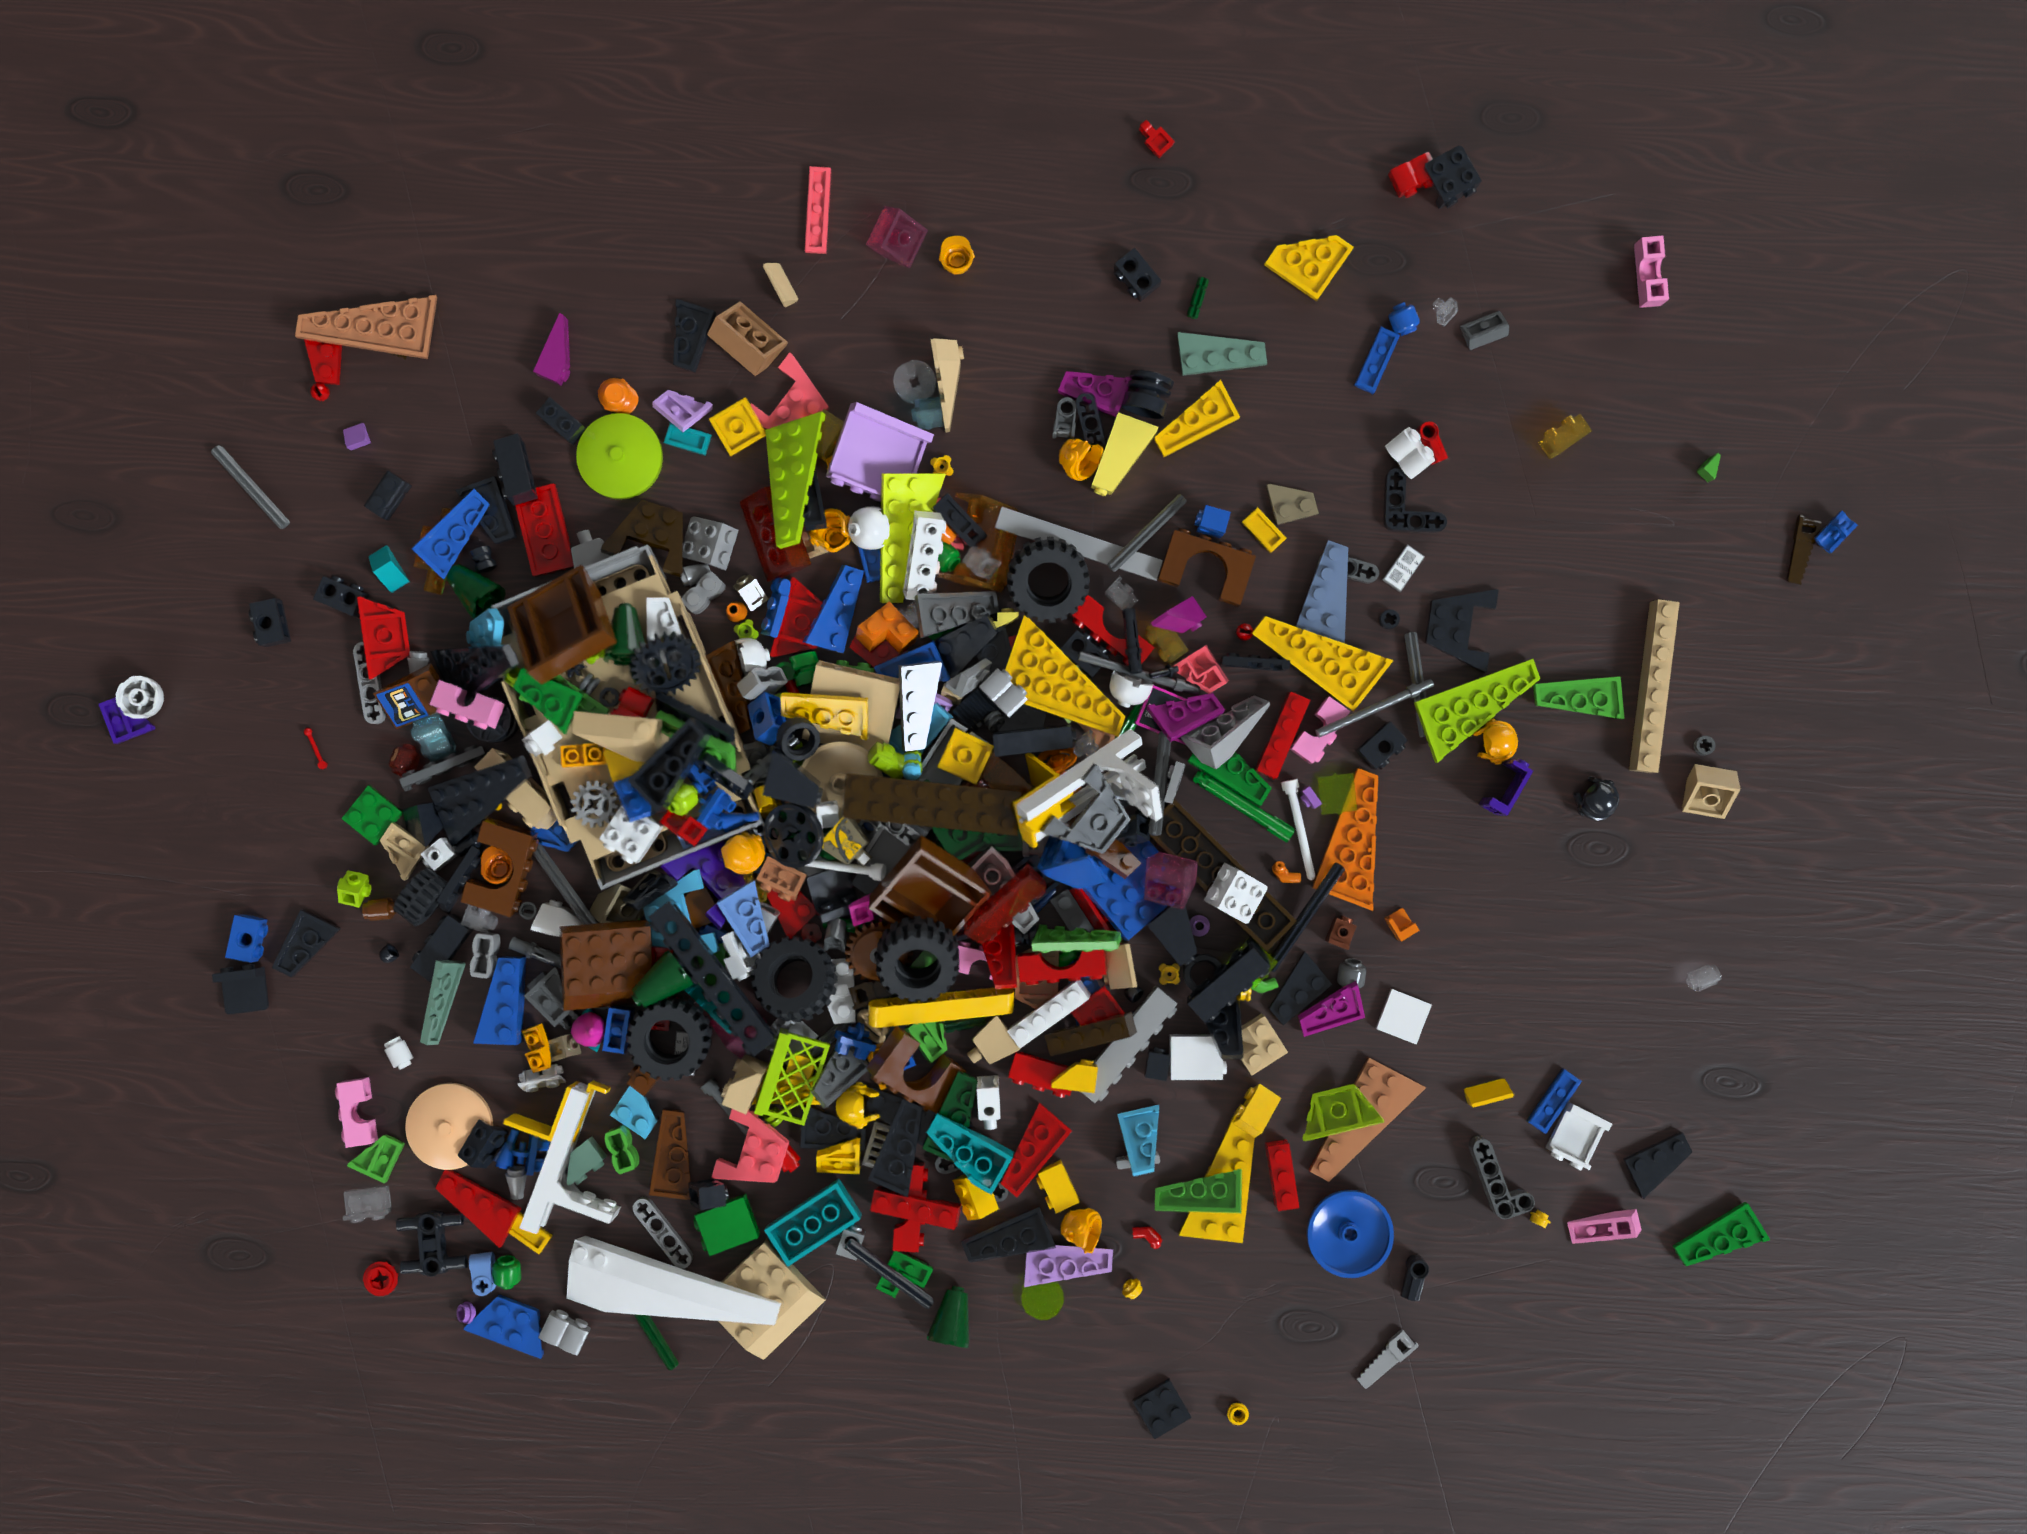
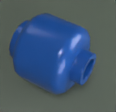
M1405 302L1393 306L1394 311L1388 316L1393 331L1403 336L1417 330L1416 326L1419 325L1420 320L1413 305L1406 306Z

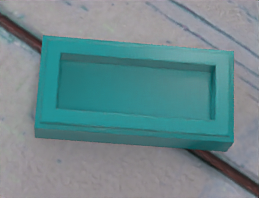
M670 422L664 443L706 456L712 435L691 428L682 432Z

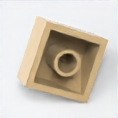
M1262 1013L1242 1026L1244 1056L1241 1061L1251 1075H1254L1288 1053Z
M747 1054L741 1060L737 1059L733 1071L736 1072L734 1079H729L721 1094L724 1097L722 1105L747 1114L769 1064Z

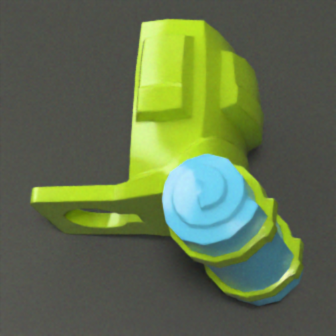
M876 742L868 752V763L889 775L890 778L901 779L904 776L908 780H917L921 775L922 759L921 753L918 750L905 751L904 754L896 752L892 745Z

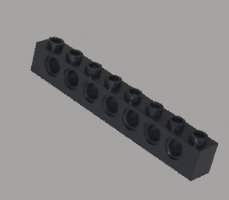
M674 900L668 901L649 916L651 927L655 932L662 934L665 938L663 942L669 950L673 949L678 955L676 957L678 963L683 968L687 967L690 971L689 977L696 985L699 984L704 990L702 992L703 996L708 1002L712 1001L717 1007L715 1009L716 1013L722 1020H727L730 1024L729 1030L735 1037L739 1036L743 1041L741 1044L743 1049L749 1055L752 1053L753 1056H756L778 1039ZM670 921L675 922L677 925L675 933H671L668 930V923ZM684 938L690 942L688 950H684L681 947V941ZM696 956H700L703 959V966L701 968L694 965V958ZM709 973L716 976L717 981L715 985H710L707 982V975ZM721 991L729 993L730 999L728 1002H723L720 999ZM735 1008L742 1010L743 1017L741 1020L734 1018L733 1010ZM747 1026H753L756 1029L755 1037L747 1035Z

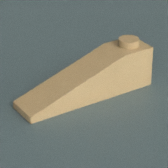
M931 339L945 431L950 432L961 368L960 360L964 359L962 346L958 347L957 340Z

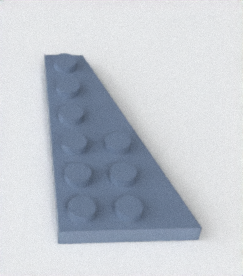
M1327 540L1295 627L1345 643L1348 547Z

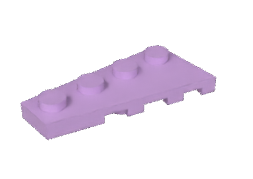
M1056 1245L1055 1249L1026 1253L1024 1287L1112 1272L1113 1249L1095 1248L1093 1253L1085 1254L1081 1247Z

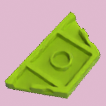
M1355 1084L1312 1094L1311 1109L1306 1120L1308 1123L1302 1138L1303 1141H1309L1385 1122Z

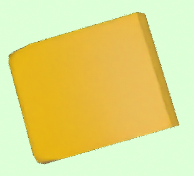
M803 1053L795 1056L800 1066L811 1061L809 1056ZM792 1058L789 1059L786 1073L797 1068ZM813 1064L802 1069L807 1080L813 1075L815 1068ZM800 1072L792 1075L803 1079Z

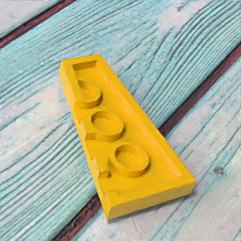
M798 693L781 694V716L787 718L803 717L811 723L820 725L821 728L835 729L841 731L842 734L856 735L860 739L867 741L868 698Z

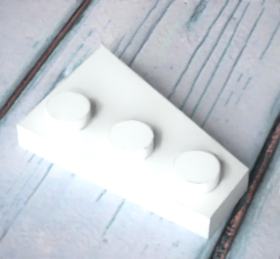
M647 598V636L655 639V633L662 637L664 631H666L667 636H670L675 631L678 637L681 631L669 598ZM661 649L659 650V653L663 664H667L664 652Z

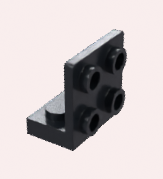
M827 869L806 877L816 916L822 923L850 914L848 906L858 900L851 884L849 872Z

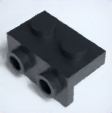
M479 1119L459 1151L458 1157L470 1167L487 1168L493 1162L497 1150L503 1145L509 1131L503 1127L490 1126L484 1120Z

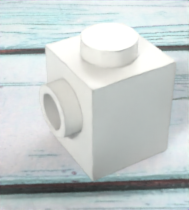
M548 720L523 738L522 741L525 743V748L535 757L541 753L545 756L555 749L553 744L560 740L562 736Z
M440 838L423 851L421 856L424 858L422 861L427 868L437 871L446 866L458 854L447 838Z

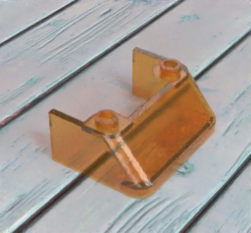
M956 493L955 497L969 502L967 514L980 526L988 537L984 541H980L973 552L970 551L968 564L959 563L955 567L954 574L939 573L938 577L962 585L1001 592L1007 584V571L1009 570L1010 560L1013 557L1017 535L994 527L1001 507L1016 512L1019 511L1014 507L984 495Z

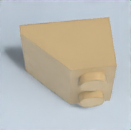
M1694 764L1687 778L1682 812L1725 819L1740 791L1737 771Z
M1128 941L1120 942L1118 949L1105 951L1107 973L1103 975L1105 985L1109 984L1110 989L1137 987Z

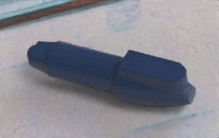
M1056 888L1039 902L1032 905L1037 914L1057 893Z

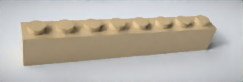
M1666 600L1650 602L1629 766L1630 771L1658 773L1680 602Z

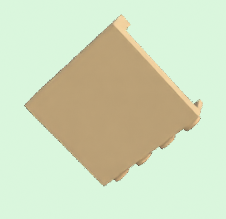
M819 660L815 668L810 694L868 698L867 741L860 739L856 735H845L841 731L821 728L820 725L812 723L819 732L820 743L847 741L858 744L867 751L876 742L889 744L900 693L899 678ZM804 728L802 739L808 741L810 733Z

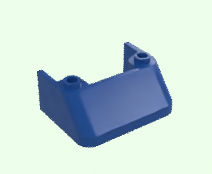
M1051 835L1049 836L1038 864V869L1044 876L1076 889H1083L1107 882L1108 880L1093 859L1085 852L1086 849L1077 844Z

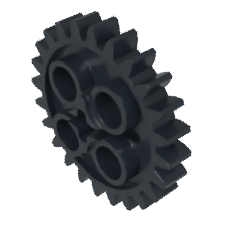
M664 631L662 637L655 633V639L647 636L646 644L639 642L640 649H633L635 655L630 656L631 663H629V668L635 685H639L641 691L646 689L647 694L654 691L655 696L660 692L667 695L668 691H671L675 695L676 689L679 688L681 691H684V684L691 686L690 679H697L695 673L700 672L699 665H702L701 656L696 644H692L690 638L685 639L683 634L677 637L675 631L670 636H667L666 631ZM661 649L664 652L666 662L671 674L670 679L667 678L664 665L659 653V650Z

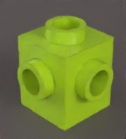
M347 870L345 876L339 879L337 885L338 902L360 908L365 897H368L372 887L369 884V876Z

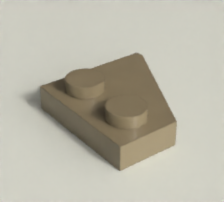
M1273 484L1266 485L1276 525L1319 514L1313 493Z

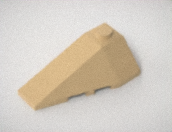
M574 711L572 733L634 761L646 762L660 748L662 719Z

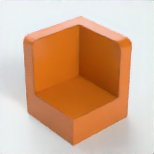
M1403 908L1384 918L1398 941L1402 942L1420 931L1417 925L1411 922Z

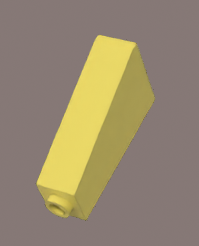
M1118 412L1091 488L1095 489L1094 492L1102 496L1112 495L1156 435L1157 426Z

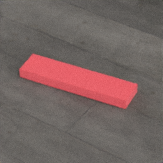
M809 166L805 253L827 254L831 184L830 167Z

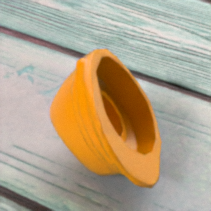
M950 236L944 239L939 254V261L942 263V266L954 275L966 272L971 266L973 258H975L969 241L963 236Z

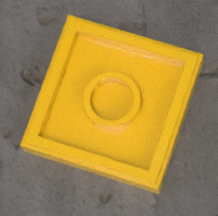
M746 397L709 418L730 456L766 436L765 429Z
M955 728L937 767L977 785L994 745Z

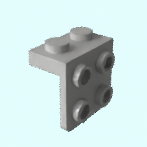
M693 516L690 519L683 541V558L726 570L738 530L720 522Z

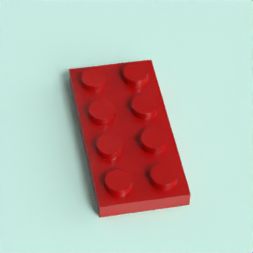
M554 483L537 487L538 499L515 505L533 577L574 568L571 545L557 488Z

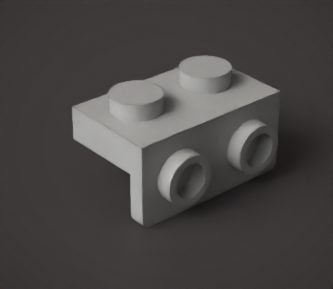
M986 658L947 681L945 687L960 698L980 686L990 676L989 669L992 662Z

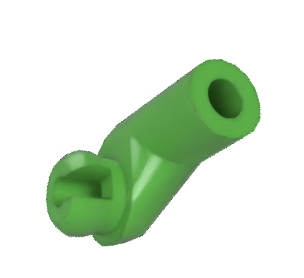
M1275 977L1266 981L1257 978L1252 982L1253 985L1251 987L1252 990L1258 993H1265L1278 988Z

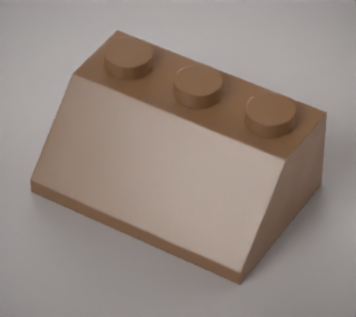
M738 302L716 316L707 334L754 376L767 369L788 344L785 339L742 302Z

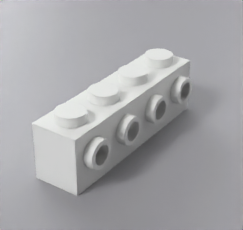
M915 511L903 587L904 596L908 600H915L914 596L917 594L936 593L937 583L935 582V574H939L940 570L938 555L942 554L943 551L941 536L946 531V521H944L941 513Z

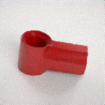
M1430 421L1418 426L1416 431L1421 437L1422 444L1428 446L1434 453L1435 461L1431 465L1447 459L1448 456L1438 435V426ZM1424 427L1428 428L1431 432L1429 438L1423 434Z

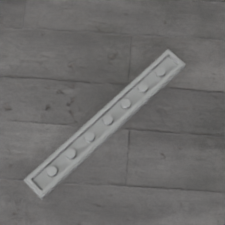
M1004 507L1000 508L994 527L1033 541L1041 537V540H1047V536L1054 537V540L1057 541L1060 538L1064 539L1066 544H1073L1084 558L1105 565L1124 548ZM1135 552L1119 569L1157 581L1163 560Z

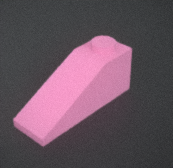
M1637 1209L1613 1211L1567 1223L1572 1244L1637 1238L1641 1232Z

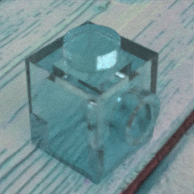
M940 397L915 400V408L911 409L913 422L917 421L918 428L929 430L944 426Z

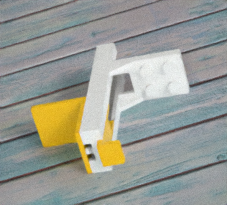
M1129 729L1062 775L1056 773L1033 754L1026 753L1025 757L1031 784L1036 788L1013 803L1022 839L1032 848L1038 846L1037 842L1047 836L1040 830L1052 815L1062 823H1066L1086 808L1097 794V791L1090 785H1087L1074 795L1073 791L1086 783L1081 778L1093 763L1100 768L1101 772L1109 770L1103 776L1118 799L1127 800L1130 805L1136 806L1145 816H1149L1154 821L1162 818L1158 786L1140 773L1146 768L1145 760L1143 758L1138 760L1135 754L1124 761L1122 760L1123 757L1142 745L1141 736Z
M594 1080L588 1085L578 1081L569 1085L565 1091L553 1126L517 1113L504 1119L503 1124L551 1141L520 1225L521 1229L534 1234L538 1233L540 1226L544 1227L547 1224L554 1204L608 1224L618 1215L621 1207L617 1206L615 1201L598 1199L594 1193L588 1191L582 1193L574 1183L568 1186L566 1183L567 1174L565 1173L569 1164L570 1153L575 1148L595 1091L606 1094L610 1091V1086Z

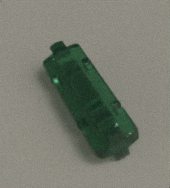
M985 1017L944 1022L946 1033L986 1025Z

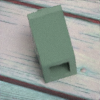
M593 1136L570 1153L566 1182L568 1186L574 1182L576 1185L580 1184L587 1178L586 1173L592 1169L595 1172L604 1165L603 1160L607 1155Z

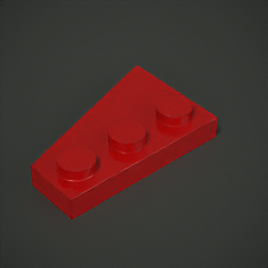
M304 339L315 382L339 385L342 345Z

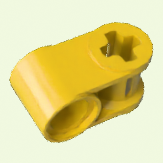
M762 785L754 789L753 793L759 812L763 819H766L774 808L783 804L779 799L762 795L765 786Z

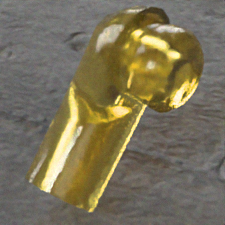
M752 873L743 876L745 884L753 879L755 880ZM755 881L759 902H764L767 899L768 892L758 887L759 884Z

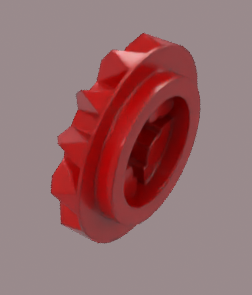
M377 1261L366 1269L363 1276L364 1286L375 1296L388 1295L398 1284L399 1274L396 1273L395 1266H391L387 1261ZM380 1273L382 1274V1276H388V1278L384 1280V1284H382L381 1280H374L376 1277L380 1275Z

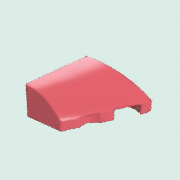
M1207 645L1173 665L1179 668V671L1176 673L1186 678L1190 683L1196 684L1208 694L1229 681Z

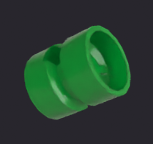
M808 652L790 657L792 670L796 671L794 675L796 687L812 685L815 668L819 662L817 652Z

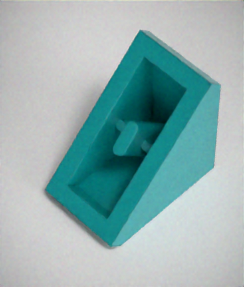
M387 545L368 556L373 573L391 593L410 582Z

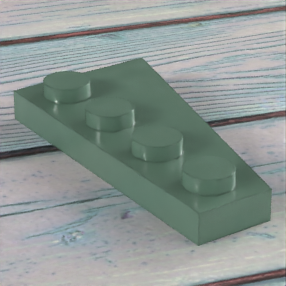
M1177 332L1182 376L1267 365L1265 342Z
M436 960L420 1043L439 1045L466 963Z

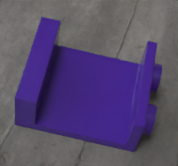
M1521 759L1507 760L1502 763L1505 767L1516 772V775L1501 801L1493 797H1483L1479 803L1481 807L1497 816H1508L1533 770L1528 768L1529 764Z

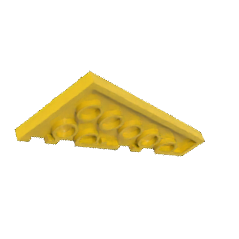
M1266 616L1262 618L1252 631L1255 637L1285 660H1290V664L1353 712L1393 662L1391 659Z
M1233 1115L1228 1125L1225 1136L1215 1153L1213 1162L1209 1166L1205 1177L1242 1169L1241 1214L1188 1212L1186 1220L1178 1233L1179 1236L1243 1243L1255 1138L1233 1124L1236 1119L1235 1115Z

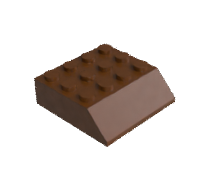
M582 565L507 607L527 673L541 685L617 642L601 594Z
M921 835L870 894L869 909L892 924L896 921L900 923L901 919L906 917L909 919H914V916H921V919H926V917L933 918V922H942L945 929L949 928L954 936L988 899L991 891L973 868Z
M648 920L559 926L563 1011L636 1004L631 997L634 994L632 989L652 967L651 926Z

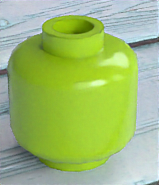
M683 783L670 803L668 810L678 815H685L698 804V792L691 784Z

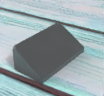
M1500 311L1460 326L1469 350L1509 335V324Z

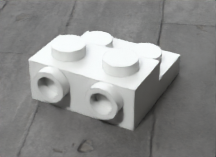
M735 931L722 936L723 946L730 954V957L724 959L725 968L732 979L737 978L738 981H741L751 976L752 969L757 968V965L754 964L756 958L761 959L760 954L758 953L751 958Z

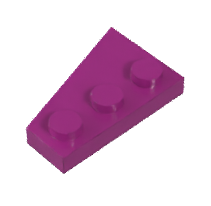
M1213 693L1189 697L1187 700L1174 702V700L1168 701L1163 705H1147V711L1170 742L1220 716L1225 710Z

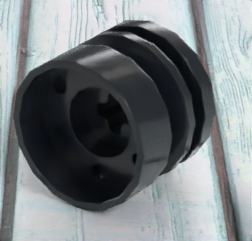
M1131 370L1129 378L1132 380L1128 381L1127 386L1134 391L1125 392L1121 407L1132 414L1145 418L1164 419L1168 403L1160 398L1170 397L1171 392L1169 390L1172 389L1174 382L1170 378L1153 371Z
M489 697L505 704L496 728L487 726L485 730L474 726L475 721L468 720L467 728L479 740L494 743L505 742L516 734L519 724L509 701Z

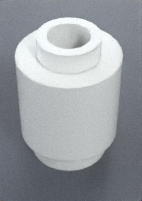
M400 1036L384 1044L386 1048L384 1051L393 1068L398 1067L401 1070L412 1064L410 1060L414 1057L405 1040L402 1041Z

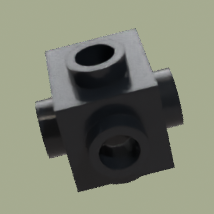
M1128 814L1130 821L1116 837V840L1127 847H1135L1137 844L1148 842L1150 839V821L1138 814Z

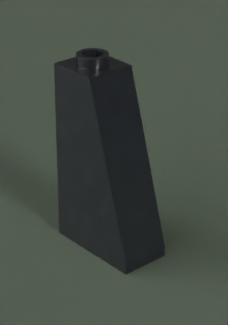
M1071 725L994 731V753L996 757L1073 748V742H1077L1076 729L1072 730Z

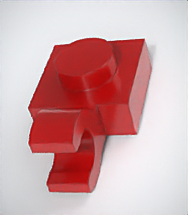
M1147 120L1138 129L1148 138L1145 144L1158 158L1163 156L1175 144V141L1161 126L1155 130Z

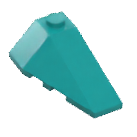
M938 1113L927 1131L932 1140L953 1160L954 1164L962 1170L973 1185L992 1195L1012 1160L1014 1151Z

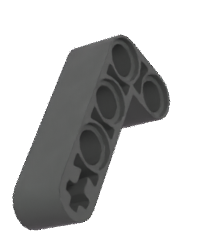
M1482 1136L1472 1137L1468 1144L1492 1212L1501 1219H1510L1532 1210L1535 1200L1531 1194L1524 1189L1508 1191L1492 1144ZM1479 1143L1484 1144L1483 1146H1481V1149L1483 1153L1487 1156H1483L1482 1152H1480L1477 1149L1479 1148ZM1491 1162V1170L1484 1172V1165ZM1494 1183H1499V1189L1496 1192H1491V1186ZM1526 1196V1202L1523 1205H1519V1198ZM1506 1203L1505 1211L1498 1212L1499 1205Z

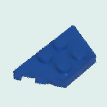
M498 1295L470 1324L464 1327V1330L539 1359L544 1355L541 1339L538 1338L542 1331L539 1324V1309L505 1296Z

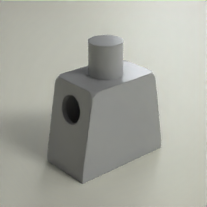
M589 530L577 533L580 545L571 548L574 568L579 565L585 568L611 557V555L601 553V547L605 543L601 538L592 540Z

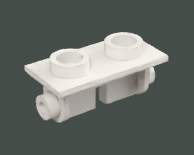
M558 1064L551 1065L550 1068L542 1070L543 1075H540L539 1072L533 1073L531 1069L525 1070L519 1074V1080L522 1083H518V1086L526 1092H535L541 1087H558L559 1084L566 1083V1080L560 1075L563 1074L562 1065L558 1066Z

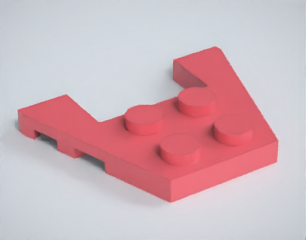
M791 353L787 355L778 368L793 379L795 383L772 414L768 416L752 403L750 404L764 429H769L821 411L825 414L829 409L827 403Z
M732 1109L729 1119L749 1127L738 1165L719 1158L716 1160L711 1178L775 1183L778 1181L790 1141L770 1124L763 1122L758 1115L754 1114L753 1110H748L747 1114Z

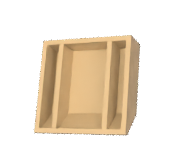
M766 1238L721 1283L781 1303L775 1325L719 1322L746 1351L764 1360L826 1299L793 1264L787 1267L773 1243Z

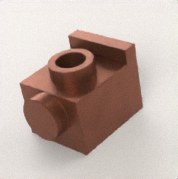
M1341 915L1340 919L1334 917L1325 941L1349 950V945L1357 926L1352 924V919ZM1342 928H1345L1347 931L1344 936H1341L1339 933Z

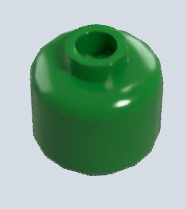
M943 542L942 554L938 555V561L940 562L939 571L943 573L954 571L961 561L959 550L951 544L948 545Z
M512 1255L499 1257L492 1266L493 1283L505 1290L511 1289L521 1281L520 1261Z

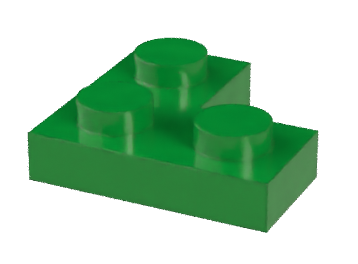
M894 1251L887 1264L906 1279L922 1288L925 1287L934 1269L933 1266L902 1251ZM882 1276L876 1286V1289L894 1298L899 1291L896 1286Z

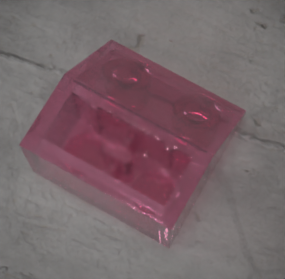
M1162 852L1147 858L1144 899L1181 910L1184 909L1196 883L1197 861Z

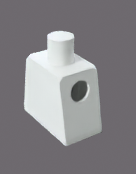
M977 1076L979 1120H984V1129H996V1120L1000 1119L999 1076Z

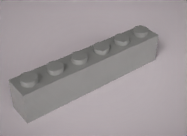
M1155 986L1132 1014L1137 1033L1130 1038L1109 1042L1094 1060V1064L1098 1066L1095 1093L1082 1092L1094 1103L1098 1100L1102 1101L1109 1092L1107 1088L1112 1083L1115 1085L1121 1079L1122 1070L1125 1067L1129 1068L1135 1062L1136 1058L1134 1056L1139 1050L1141 1052L1145 1050L1150 1043L1148 1039L1151 1035H1157L1164 1026L1161 1023L1165 1018L1170 1019L1177 1011L1175 1007L1177 1003L1159 987Z

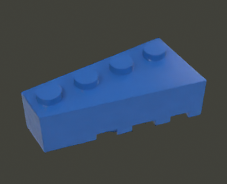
M503 956L498 958L473 1044L518 1045L523 1042L521 1031H523L526 957Z

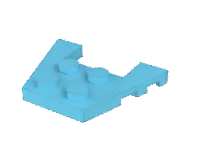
M699 869L678 880L676 887L643 907L649 924L651 922L649 916L671 900H674L690 921L684 893L704 888ZM673 921L668 923V930L671 933H675L677 930V925ZM651 927L652 945L666 947L663 942L665 938L660 932H655ZM715 932L700 935L713 953L720 951ZM682 939V949L688 950L690 948L688 939Z

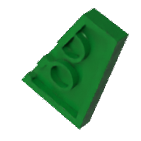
M521 668L513 686L519 694L535 706L563 734H567L574 718V711H577L584 694L552 680L541 685L527 673L525 668Z

